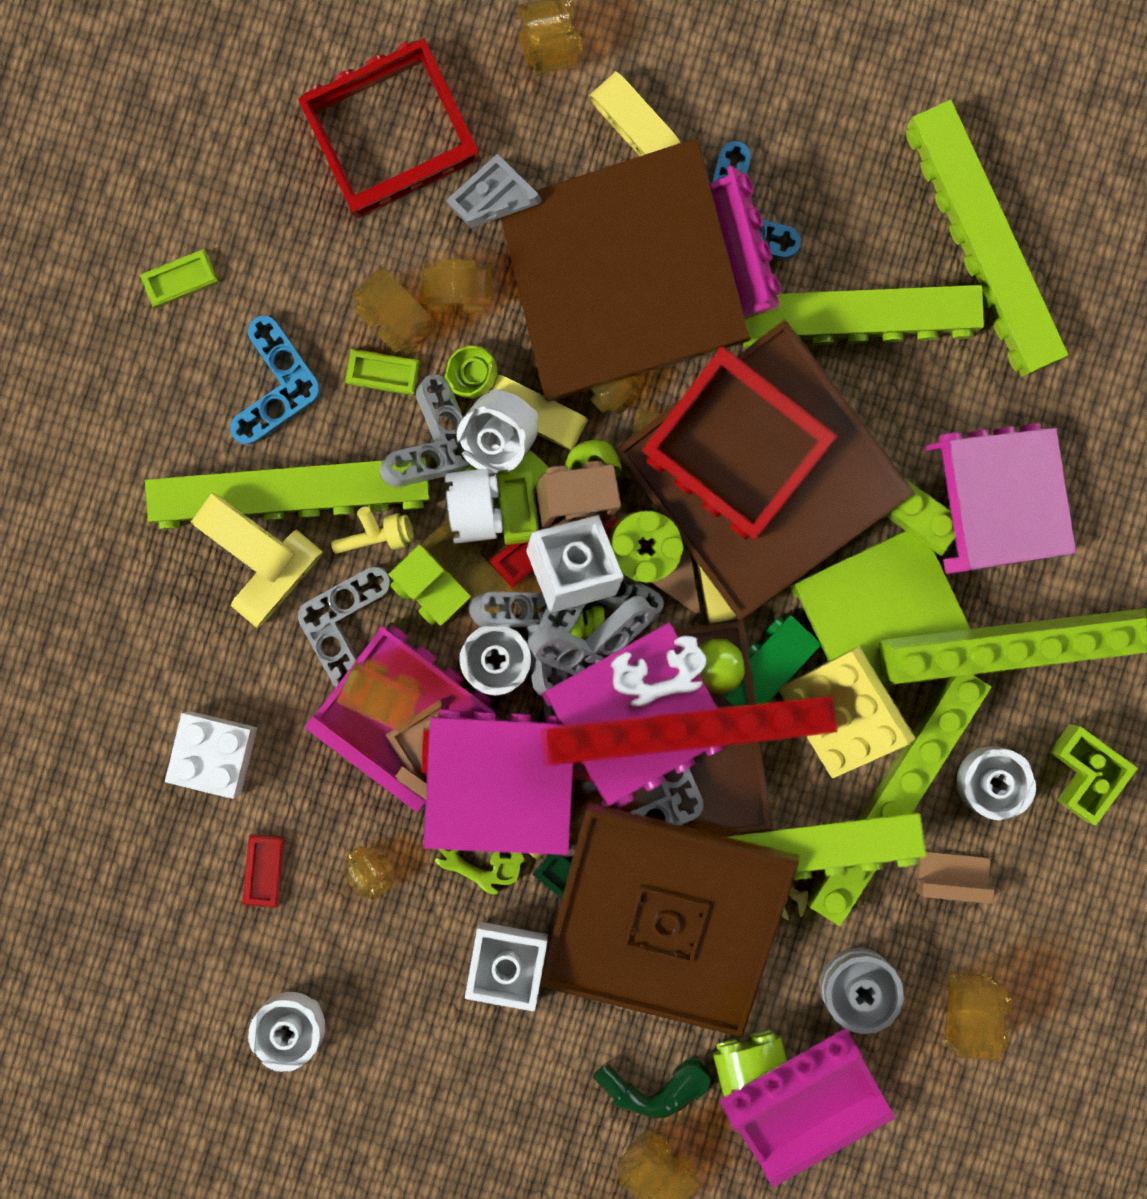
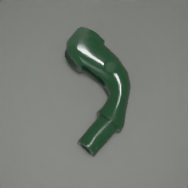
M695 1057L682 1061L673 1070L671 1080L652 1096L644 1095L632 1083L627 1084L607 1062L592 1077L613 1098L612 1103L616 1107L653 1119L667 1118L681 1111L694 1099L698 1100L710 1086L709 1070Z

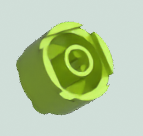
M653 511L629 513L620 518L610 531V545L622 575L627 578L645 583L655 582L668 576L680 561L683 552L680 532L676 525L663 514ZM640 538L652 541L649 545L651 549L649 554L644 552L638 553L637 550L641 547L638 542Z
M768 1029L750 1034L751 1041L740 1043V1041L737 1042L736 1038L716 1043L718 1051L713 1053V1058L724 1097L730 1095L731 1090L740 1089L788 1062L781 1036H775L774 1032H770Z

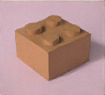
M594 461L582 464V469L568 471L567 466L547 469V474L542 475L534 488L541 530L599 515L601 521L610 520L621 507L614 465L603 466L602 461Z

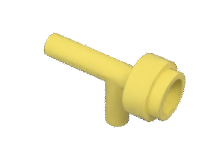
M366 506L357 511V515L366 532L332 540L331 546L333 552L337 554L387 541L390 548L396 550L407 547L408 543L414 540V533L409 517L407 515L401 516L399 513L385 516L383 528H379L370 508Z

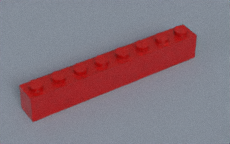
M833 696L550 727L540 730L545 767L836 733L837 726Z

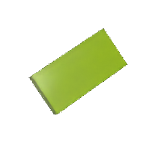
M205 249L140 274L152 307L155 309L219 283Z
M351 349L345 384L415 396L420 361Z
M532 471L497 475L505 545L529 542L532 532L539 531Z

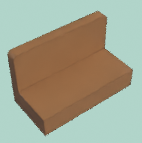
M925 851L926 857L919 858L920 865L918 867L916 893L921 897L993 904L994 890L988 886L989 858Z

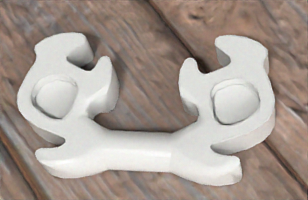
M690 636L680 637L674 641V644L681 646L683 650L678 655L673 650L667 652V661L670 667L678 668L679 674L673 679L650 685L642 682V678L648 673L645 661L640 659L637 661L636 667L629 666L627 661L631 654L624 653L615 658L611 663L614 669L613 685L622 694L639 696L637 700L630 703L631 706H645L663 696L677 692L689 693L698 689L702 682H692L691 679L703 670L706 665V658L697 646L696 638Z

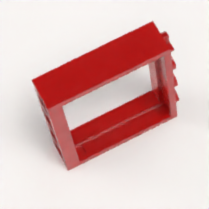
M424 38L409 44L405 41L398 46V51L387 56L384 54L376 55L366 62V66L356 71L353 69L345 70L335 76V81L324 86L321 84L311 86V91L297 98L356 220L480 161L479 151ZM419 63H423L461 145L355 195L316 113Z
M721 346L642 451L649 456L646 462L662 474L667 470L677 478L673 483L679 489L690 496L695 492L705 500L702 506L717 518L722 514L732 522L730 528L737 535L745 540L749 536L756 540L839 436L735 354ZM722 366L818 440V443L754 523L660 449Z

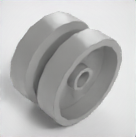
M861 947L845 949L834 955L823 968L819 982L821 998L834 1020L846 1030L859 1034L877 1033L890 1026L900 1014L904 1000L902 982L895 969L875 951ZM862 986L865 991L858 994L856 990Z

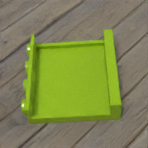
M907 531L898 533L789 585L794 598H799L813 630L821 642V647L828 662L859 646L885 687L895 685V683L881 675L879 640L970 629L934 551Z

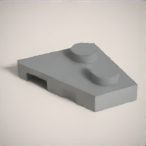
M496 154L453 193L446 202L470 228L538 205L542 202V199L511 166Z

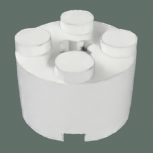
M500 389L491 390L475 402L458 426L457 440L458 442L460 441L464 450L462 452L463 456L475 468L488 469V473H498V471L514 469L521 462L536 439L538 414L535 409L530 407L520 397Z
M488 469L446 473V482L453 481V486H449V491H446L452 532L459 531V534L454 535V544L497 539V533L503 532L501 508H494L493 498L498 497L499 494L497 474H489Z
M482 626L470 634L461 649L460 667L464 677L474 688L485 694L502 695L513 691L523 683L531 669V653L526 638L512 627ZM493 649H498L500 655L506 656V661L500 663V669H495L493 663L487 662V657L493 654Z
M987 746L975 749L963 760L957 773L956 788L963 802L971 810L993 820H1004L1023 813L1030 806L1036 793V781L1034 780L1030 764L1020 754L1001 747ZM993 777L1002 782L999 788L993 787L990 783Z
M298 992L277 994L269 998L252 1019L248 1033L250 1048L262 1063L272 1070L285 1072L295 1070L307 1063L322 1043L325 1034L324 1015L319 1003ZM284 1025L289 1026V1029L294 1031L291 1037L286 1036V1030L282 1029Z

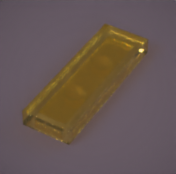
M447 520L422 543L429 553L472 598L489 592H516L468 542L454 544V535L459 534V532H452L451 524ZM485 606V611L490 612V614L498 612V606Z

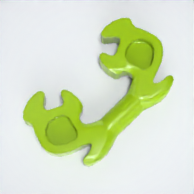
M439 849L447 859L436 857L435 862L445 870L458 872L476 882L488 894L497 895L499 890L492 883L500 885L515 883L519 877L520 866L525 857L523 853L510 852L511 857H502L500 852H493L490 859L493 870L486 871L463 860L458 850Z

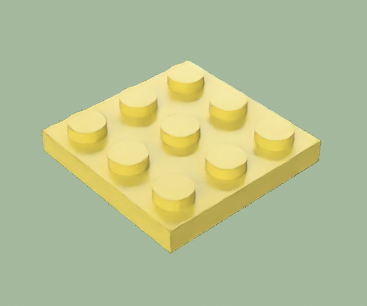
M859 646L793 679L779 690L785 701L833 696L837 732L807 736L832 779L905 747L915 740L914 735Z

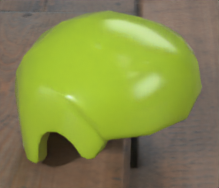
M468 345L457 349L449 358L445 379L453 393L474 399L487 394L493 388L498 377V368L495 359L488 350L481 346Z
M598 439L588 440L575 446L569 452L565 462L568 471L582 469V464L594 461H602L603 466L614 465L616 477L623 470L614 447L607 441Z
M712 638L701 643L699 648L706 658V665L699 673V676L709 694L724 695L735 690L741 683L745 673L744 660L739 648L727 639Z

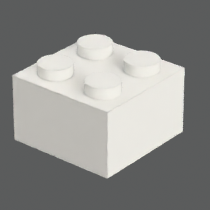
M599 515L532 532L526 552L550 613L617 594L623 580V575Z
M192 711L181 713L165 782L231 799L240 796L257 727Z
M479 922L465 999L535 1012L548 934Z

